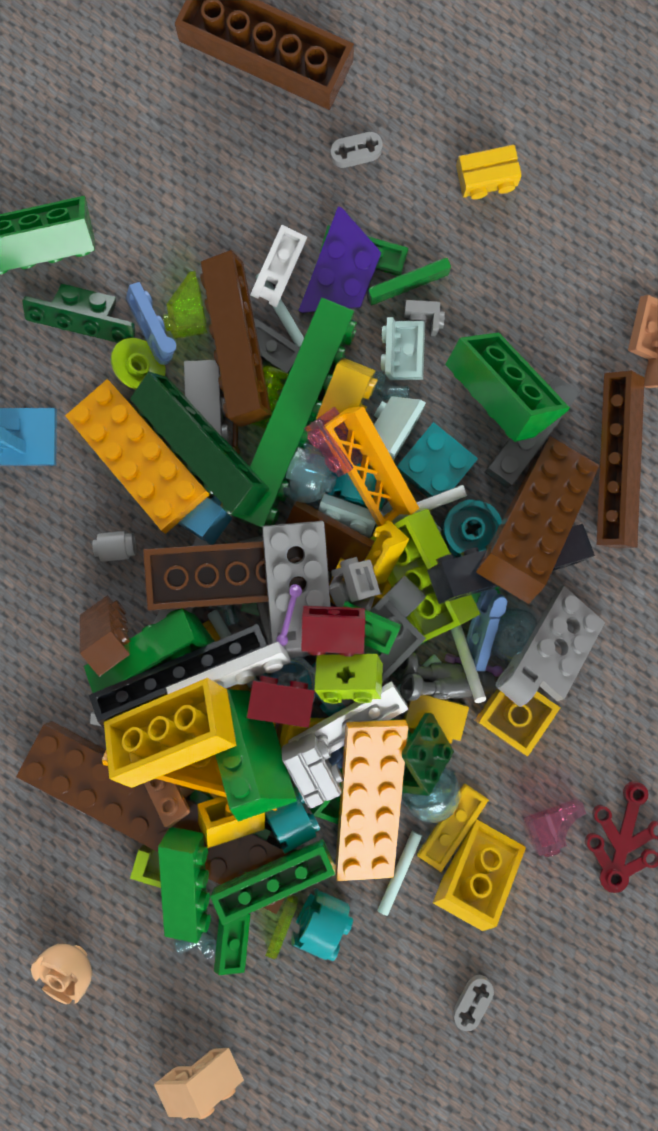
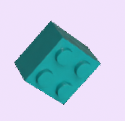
M433 422L398 464L397 468L405 480L427 498L454 489L478 458Z

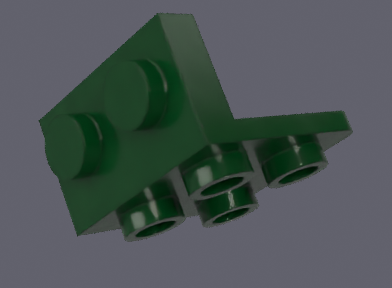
M425 713L402 751V759L407 765L403 775L402 793L430 796L454 753L453 748L432 713Z

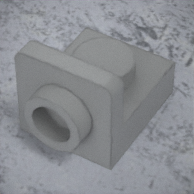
M406 300L404 306V318H410V321H424L425 323L427 319L431 320V336H436L438 330L443 329L445 312L440 311V302Z
M357 557L341 561V568L331 571L333 577L343 574L351 602L380 594L371 560L358 562Z
M343 574L334 576L329 586V593L337 607H343L345 601L370 611L375 597L372 596L351 602Z

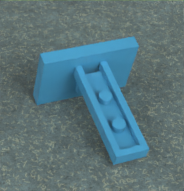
M0 408V466H56L57 409Z

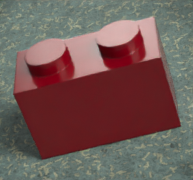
M303 606L301 651L308 652L311 655H324L326 652L339 653L346 657H351L354 654H364L365 608Z
M260 676L259 682L253 681L247 718L309 728L315 691L308 690V683L290 681L289 687L277 685V678Z

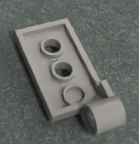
M323 521L262 526L269 606L270 645L276 643V639L281 634L291 598L289 592L291 579L300 576L306 581L304 590L296 599L287 632L288 643L283 646L287 650L289 658L303 657V651H301L303 606L330 607ZM293 546L301 547L304 552L303 558L296 563L290 562L287 559V552Z
M565 586L557 589L521 653L513 656L506 670L499 676L496 687L518 706H523L529 702L539 686L556 701L565 699L605 622ZM567 620L573 626V633L569 632V630L567 629ZM554 642L561 646V655L555 651Z

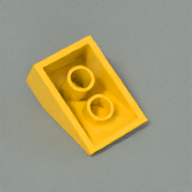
M476 819L446 870L433 904L481 931L497 927L526 847Z

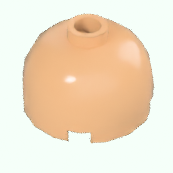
M56 944L39 955L31 967L34 980L37 981L40 978L45 984L42 990L53 999L64 1004H70L72 1000L78 1003L91 982L92 969L87 953L77 945Z

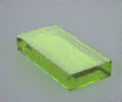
M293 895L287 896L266 948L265 956L274 960L275 958L277 959L298 905V899Z

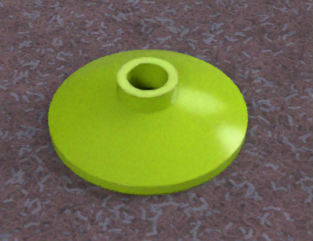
M124 339L117 343L112 350L111 365L113 371L130 388L137 389L148 372L165 376V365L159 364L156 361L148 343L142 339Z

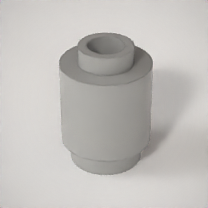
M127 531L99 533L97 539L93 540L92 543L94 556L99 557L101 562L129 559L130 556H135L137 553L134 533H127Z

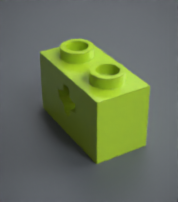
M354 654L351 657L317 655L314 690L327 703H341L342 699H354L358 703H371L372 699H381L383 663L378 654Z

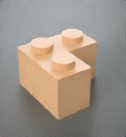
M216 1048L210 1050L192 1066L173 1068L158 1080L154 1086L168 1117L204 1119L214 1112V1106L221 1100L231 1097L236 1092L235 1088L244 1079L230 1049Z

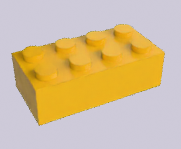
M209 678L200 680L104 721L109 779L131 788L236 746L227 689Z

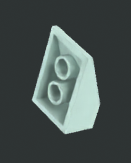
M391 397L388 403L382 401L374 416L378 419L374 426L393 461L417 423L426 402L419 399Z

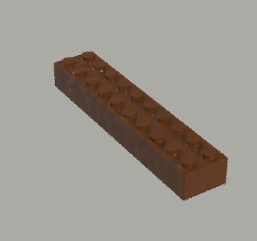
M53 721L44 724L16 777L158 852V846L169 828L164 827L144 783L131 788L109 779L108 766L103 765L102 762L106 749ZM190 794L184 797L190 808V813L172 827L202 833L198 824V806L196 802L190 800ZM252 833L208 848L205 869L209 871L208 879L221 885L296 851V849L284 854L281 847L286 844H280L279 840L277 841L271 836H268L267 840ZM285 898L263 908L277 914Z

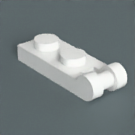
M281 225L250 296L257 299L262 297L268 300L270 305L277 307L306 242V236ZM266 280L276 285L275 290L264 286Z

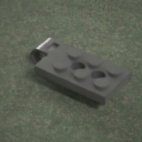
M403 576L370 609V612L401 625L389 654L381 652L379 655L383 663L382 683L426 639L405 618L426 598L406 576ZM328 652L326 655H340V654H339V653H331V652ZM316 665L310 670L314 675H316ZM342 699V703L346 707L355 702L354 699Z

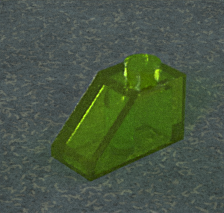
M190 271L166 304L168 314L163 315L166 331H171L174 339L208 333L199 279L196 271Z

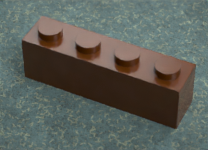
M108 595L80 614V654L98 676H101L130 655L128 643L131 641L127 635L129 629L126 626L128 621L124 616L127 613L118 600L113 602Z

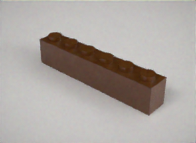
M232 250L201 261L203 273L200 274V279L203 287L206 289L205 307L210 314L212 323L209 325V330L212 338L215 340L216 350H214V358L221 374L218 382L225 397L223 410L227 419L243 427L271 418L272 413L244 263Z
M632 370L604 373L596 545L609 548L638 547L645 378Z

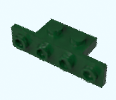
M61 283L52 302L25 296L22 300L24 316L27 321L119 343L127 338H135V324L133 322L111 317L116 306L115 296Z

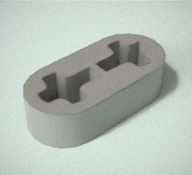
M365 132L338 139L332 144L330 149L332 163L337 167L346 168L374 161L382 153V139L374 132ZM367 141H371L372 145H376L373 152H369L368 148H364ZM339 148H344L345 152H348L346 159H342L341 155H336L339 153Z
M475 975L471 977L454 1007V1021L457 1027L463 1031L476 1029L493 999L494 988L486 976ZM482 983L485 984L484 987L487 993H480L475 1001L476 992L474 986L480 987ZM472 1005L471 1015L473 1019H466L465 1022H462L460 1013H466Z

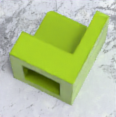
M142 845L138 850L130 879L161 888L159 852L146 845Z

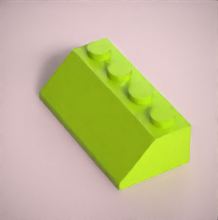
M422 510L395 523L394 525L409 538V541L389 575L388 581L391 587H393L403 576H406L426 596L407 616L408 621L426 638L423 642L480 615L481 613L472 595L442 604L438 603L427 570L437 565L436 559L449 555L450 552L429 510ZM373 536L370 539L375 541L377 537Z

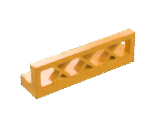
M364 406L347 408L322 426L323 431L378 527L384 525L385 521H392L400 514L412 515L419 509ZM343 421L348 429L346 441L339 440L334 431V428ZM352 448L359 449L363 455L361 467L355 466L351 461ZM367 473L373 474L376 479L375 492L368 491L365 486ZM381 498L387 499L392 507V510L382 516L379 510Z

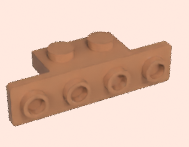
M650 295L640 296L628 348L629 352L649 360L644 387L646 388L658 387V299Z
M158 779L144 783L164 827L171 828L190 813V808L184 797L189 796L194 792V789Z

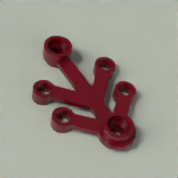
M637 781L629 782L623 789V796L627 801V806L620 833L611 820L612 813L610 809L604 805H597L592 811L594 820L600 823L615 849L612 861L603 849L604 840L600 835L590 833L585 838L586 847L594 853L602 868L599 875L600 883L605 890L611 893L622 892L628 886L629 877L646 867L656 868L658 866V853L649 848L643 850L640 857L625 864L628 853L654 838L658 840V835L654 834V828L658 826V821H652L648 828L632 836L639 807L647 801L649 795L646 786ZM640 789L641 797L634 799L633 792ZM600 810L606 811L604 819H598L597 815ZM593 838L599 839V844L596 847L590 846V841ZM649 854H654V861L647 863L646 857ZM614 874H619V881L617 883H611V877Z

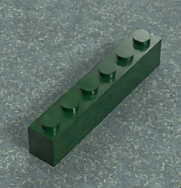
M148 372L130 398L137 406V412L154 426L153 430L159 436L167 440L170 444V450L182 457L187 463V469L204 482L203 487L220 500V505L224 511L231 515L249 516L270 488L167 376Z

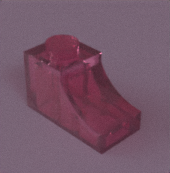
M576 798L523 817L533 848L539 856L551 857L559 854L561 848L567 847L565 839L568 829L578 818L586 815L581 801Z

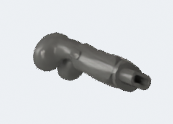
M413 651L397 668V680L402 682L400 694L404 700L415 701L423 695H430L437 699L473 697L463 665L431 663L428 667L418 665L417 655ZM477 671L484 693L494 694L496 683L493 674Z

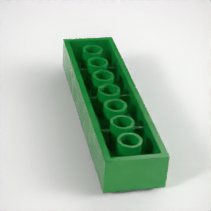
M321 297L250 465V468L270 489L249 516L232 515L236 520L262 530V526L276 525L280 514L277 506L280 500L285 502L291 486H289L290 482L288 480L290 475L296 476L302 460L299 454L302 448L307 450L313 436L311 425L313 422L317 424L319 422L316 417L336 365L346 357L344 355L346 351L344 347L345 345L351 346L355 337L357 322L354 321V310Z

